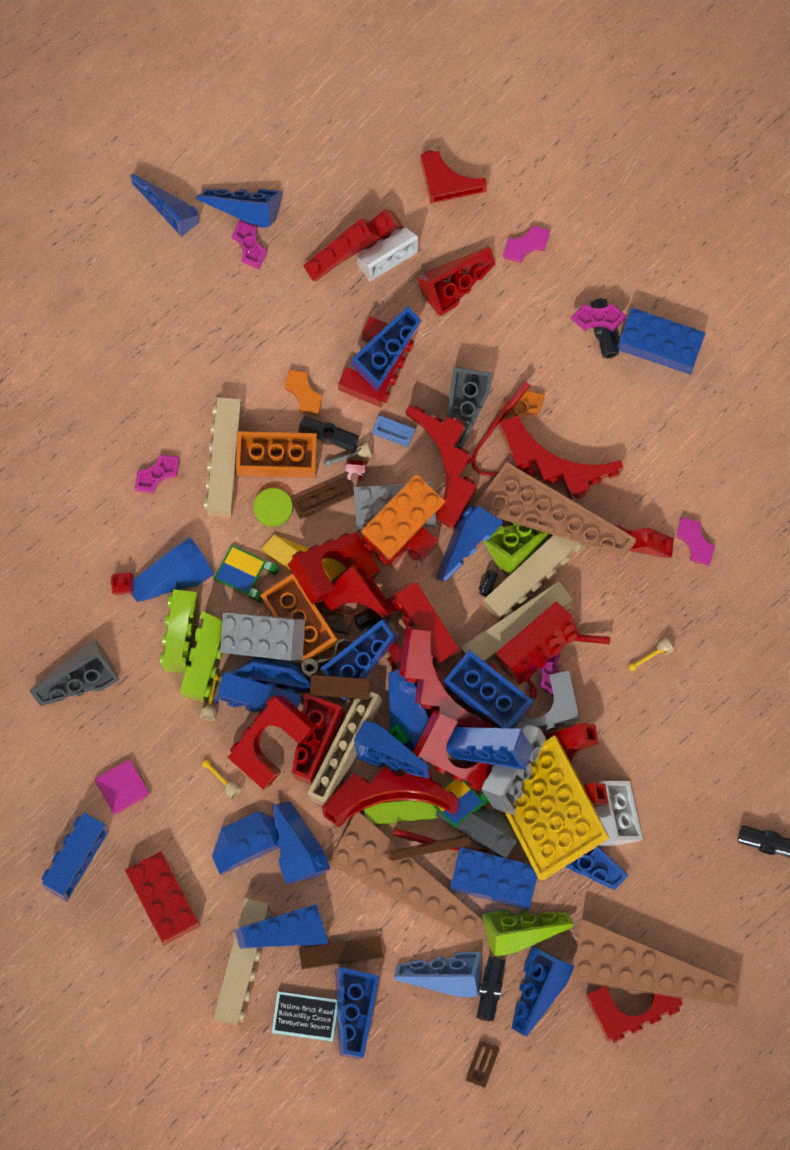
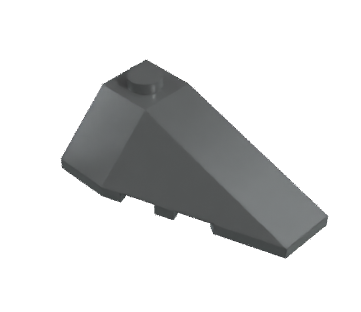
M453 367L447 417L451 419L456 417L465 426V432L456 446L458 448H463L490 393L492 372Z
M95 640L79 649L32 687L30 693L42 706L62 701L65 697L73 695L78 697L92 690L96 692L104 690L119 681V677L106 652Z
M482 808L473 813L469 812L470 815L455 828L494 856L507 858L518 841V837L506 815ZM438 811L436 817L453 827Z

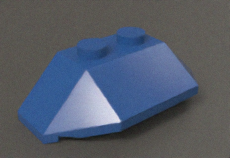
M254 657L233 671L238 673L239 677L245 679L253 677L258 679L259 683L265 685L266 683H273L278 686L277 688H289L295 691L310 693L311 682L302 672L299 665L293 662L294 660Z
M257 811L221 828L212 854L220 875L278 849L277 840H279L278 830L275 828L274 817Z

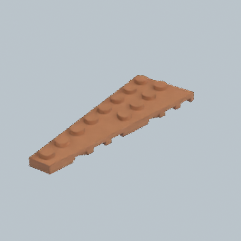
M506 462L474 505L480 506L499 519L623 557L626 556L636 542L633 536Z
M360 812L354 815L329 865L474 940L483 920L411 857L395 861L389 860L386 851L400 849V847Z
M581 920L572 981L737 1007L740 985L591 922Z

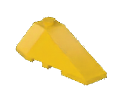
M273 535L261 548L265 554L290 574L293 573L288 564L293 559L292 555L300 550L305 552L309 549L277 535ZM322 559L323 569L331 583H334L347 571L343 565L334 559Z

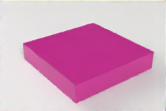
M130 759L94 779L114 815L150 795Z

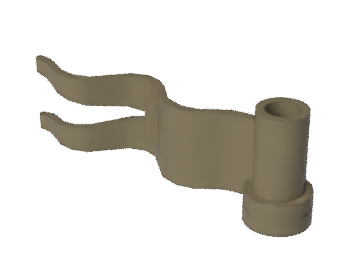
M367 627L363 630L361 636L366 633ZM338 640L333 656L328 659L315 661L309 658L304 660L302 672L308 679H311V675H315L318 667L324 666L336 656L339 647L349 646L356 640Z

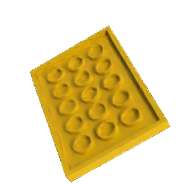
M554 735L543 743L536 762L531 763L529 780H524L521 789L524 791L521 799L517 798L514 805L517 808L515 814L511 815L505 812L538 879L541 881L610 839L560 741Z

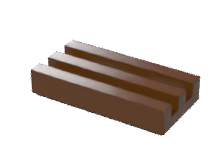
M480 1041L466 1079L467 1082L486 1088L499 1048ZM483 1047L487 1048L477 1076L473 1079L471 1077ZM490 1050H492L494 1053L484 1081L481 1082L479 1081Z

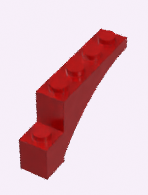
M386 209L371 221L361 218L306 262L303 267L311 279L316 282L347 259L374 245L377 241L387 239L392 232L397 229L401 230L404 226L393 211Z

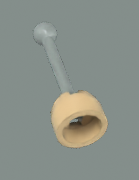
M366 442L360 444L356 452L335 459H326L324 463L326 466H331L332 463L354 456L367 459L372 457Z

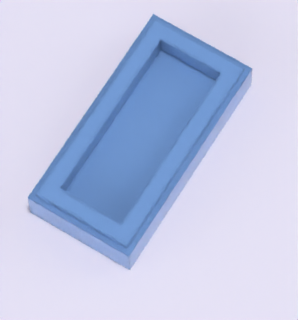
M379 415L372 434L409 448L416 428Z

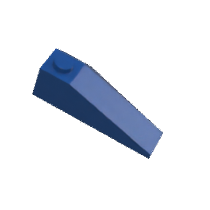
M135 174L130 175L131 183L181 237L199 223V213L192 205L189 207L185 201Z
M204 189L197 195V200L245 222L266 228L271 226L277 219L283 193L282 191L258 189V193H247L246 189H240V191L229 193L227 189Z
M471 505L465 508L462 512L463 516L457 523L436 579L438 581H447L463 565L464 561L462 559L471 554L473 555L477 551L476 546L482 540L486 542L502 524V521L480 506Z
M190 537L133 580V593L131 595L138 603L173 592V589L180 590L198 586L212 577L214 573L202 552Z
M400 669L388 673L390 729L397 724H401L411 740L404 746L413 752L429 719L425 709L421 708V704L415 702L416 686L414 682L405 681V677L399 676Z
M364 721L354 738L359 760L380 768L383 765H388L393 771L401 768L408 774L429 778V767L425 762L381 727V725L376 722Z
M289 801L273 805L275 828L278 830L279 835L277 847L280 848L281 853L279 866L286 884L317 878L331 868L323 848L292 803Z
M599 846L565 866L575 873L584 875L613 890L629 876Z
M535 946L532 947L524 964L523 972H526L524 984H520L519 990L522 991L520 1002L516 1004L512 1029L526 1037L567 985L574 965Z

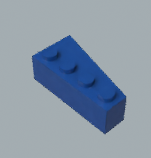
M407 306L351 359L350 365L377 392L420 326L421 319Z
M382 619L320 669L327 676L367 678L400 634L389 619Z
M228 671L227 673L224 672L216 682L213 702L219 703V700L226 701L228 706L234 708L242 707L243 705L246 706L245 708L248 711L259 713L267 708L265 704L272 696L276 697L279 695H283L298 708L301 695L296 694L297 691L285 688V690L277 688L276 684L266 683L265 685L259 683L256 678L247 677L245 679L239 677V674L236 672Z
M455 727L446 746L447 752L454 759L526 770L533 750L523 731L515 728Z
M317 904L234 929L240 949L329 944Z
M342 967L335 969L339 1055L355 1059L364 1058L380 977L378 975Z

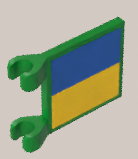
M231 545L213 579L260 603L263 600L260 596L262 592L253 589L260 574L264 569L276 575L279 569L276 564L265 561Z
M453 779L443 787L444 790L454 793L458 798L459 810L454 815L441 807L433 805L454 829L470 815L469 812L473 813L489 802L484 793L479 796L468 786L469 784L464 779L462 783Z

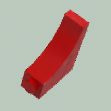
M429 150L420 154V163L430 204L487 191L485 178H468L457 174L445 164L439 151Z
M362 564L351 566L332 583L335 590L327 599L323 600L324 605L331 611L339 609L347 603H359L373 609L381 618L389 617L396 612Z

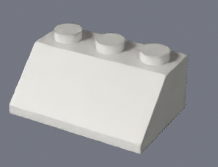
M406 227L401 230L397 229L387 239L377 241L374 247L369 250H362L357 256V265L370 282L418 253V237Z
M630 781L599 782L606 784L609 804L595 807V810L610 836V839L600 844L599 847L616 846L643 840Z

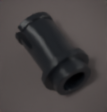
M490 570L486 571L482 585L478 588L480 595L487 597L494 591L493 587L498 577L496 572L492 571L490 574Z

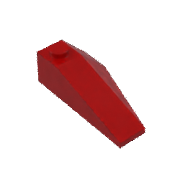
M491 247L483 248L435 267L417 277L422 295L438 316H442L454 309L460 303L459 300L472 290L471 287L494 267L495 260Z

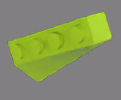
M173 589V594L168 597V607L171 608L170 615L166 614L165 626L168 627L167 634H163L162 645L165 646V652L160 655V665H163L165 672L185 674L186 667L189 665L198 602L197 592Z
M201 611L202 627L196 630L195 643L197 644L196 647L193 646L191 648L189 657L191 664L186 667L180 694L183 697L205 702V698L209 697L211 693V678L215 679L218 667L215 666L217 659L221 660L223 654L220 653L222 620Z

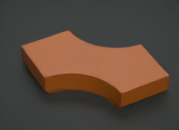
M289 369L285 390L297 397L300 404L299 412L319 415L323 395L311 389L308 383V373Z
M527 390L502 421L517 415L520 419L530 414L540 415L545 395ZM503 402V403L501 404V408H500L499 413L502 411V409H503V408L505 407V405L507 404L506 402Z

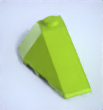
M513 523L507 527H498L486 542L483 540V543L495 563L511 575L548 540L551 534Z
M509 910L483 913L488 945L495 956L516 953L574 927V923L567 912L542 911L539 915L528 914V911H522L521 914H509Z

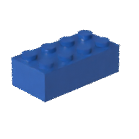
M631 308L619 340L618 350L691 375L705 337V332Z
M470 650L444 680V686L496 728H514L533 706L532 699Z
M86 813L77 817L73 824V827H75L73 832L66 835L62 843L64 847L61 852H56L52 859V867L50 870L46 869L41 878L43 880L42 885L47 891L66 902L69 900L109 832L104 823Z
M460 847L450 890L530 910L537 875L530 864Z

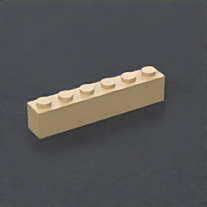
M217 397V404H213L212 415L215 416V423H211V434H214V438L209 443V453H212V460H208L207 472H210V479H206L205 487L209 492L208 498H204V509H207L208 516L232 518L237 433L240 430L242 407L241 399Z
M553 535L483 600V605L501 621L513 613V609L517 605L522 606L528 600L527 596L532 591L534 593L542 587V582L546 578L548 580L557 573L556 569L560 565L565 566L571 560L570 556L574 552L579 553L585 545Z
M559 581L462 646L461 653L465 656L470 650L489 665L490 660L495 657L498 659L497 651L554 602L557 601L568 612L572 609L573 599Z
M370 691V699L354 700L307 793L311 801L323 806L341 787L357 755L354 738L364 721L370 723L374 721L383 703L378 694Z
M245 898L237 928L271 918L272 910H269V904ZM236 934L215 1010L214 1020L239 1026L240 1021L244 1022L246 1010L243 1008L245 1001L249 1002L252 990L249 989L250 981L254 982L257 970L254 969L256 961H260L262 950L259 948L240 949Z

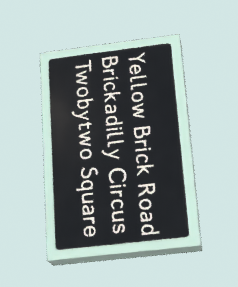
M278 992L272 1033L333 1042L337 1019V1001L334 999Z

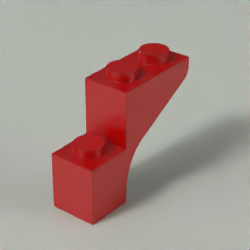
M614 525L636 539L635 544L629 551L663 558L672 557L674 538L651 528L628 530L619 525Z
M422 527L389 561L364 536L361 538L369 553L373 552L378 556L379 562L385 566L388 564L390 567H393L406 551H409L408 555L417 561L419 559L423 562L438 545V539Z

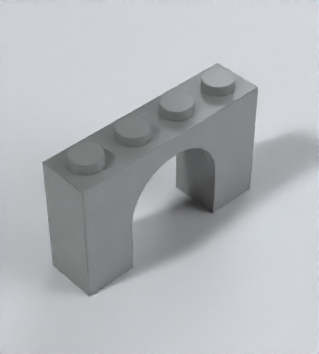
M569 671L549 675L554 695V702L550 711L539 718L523 716L520 722L545 729V731L555 730L559 725H565V727L576 725V722L580 721Z

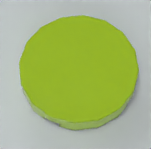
M265 489L254 500L253 510L255 517L266 527L282 526L292 515L293 505L291 498L281 489Z

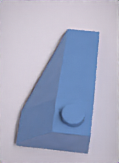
M458 952L454 953L455 957L445 959L442 956H437L436 960L429 962L417 960L397 964L394 980L457 997H478L481 986L482 953Z

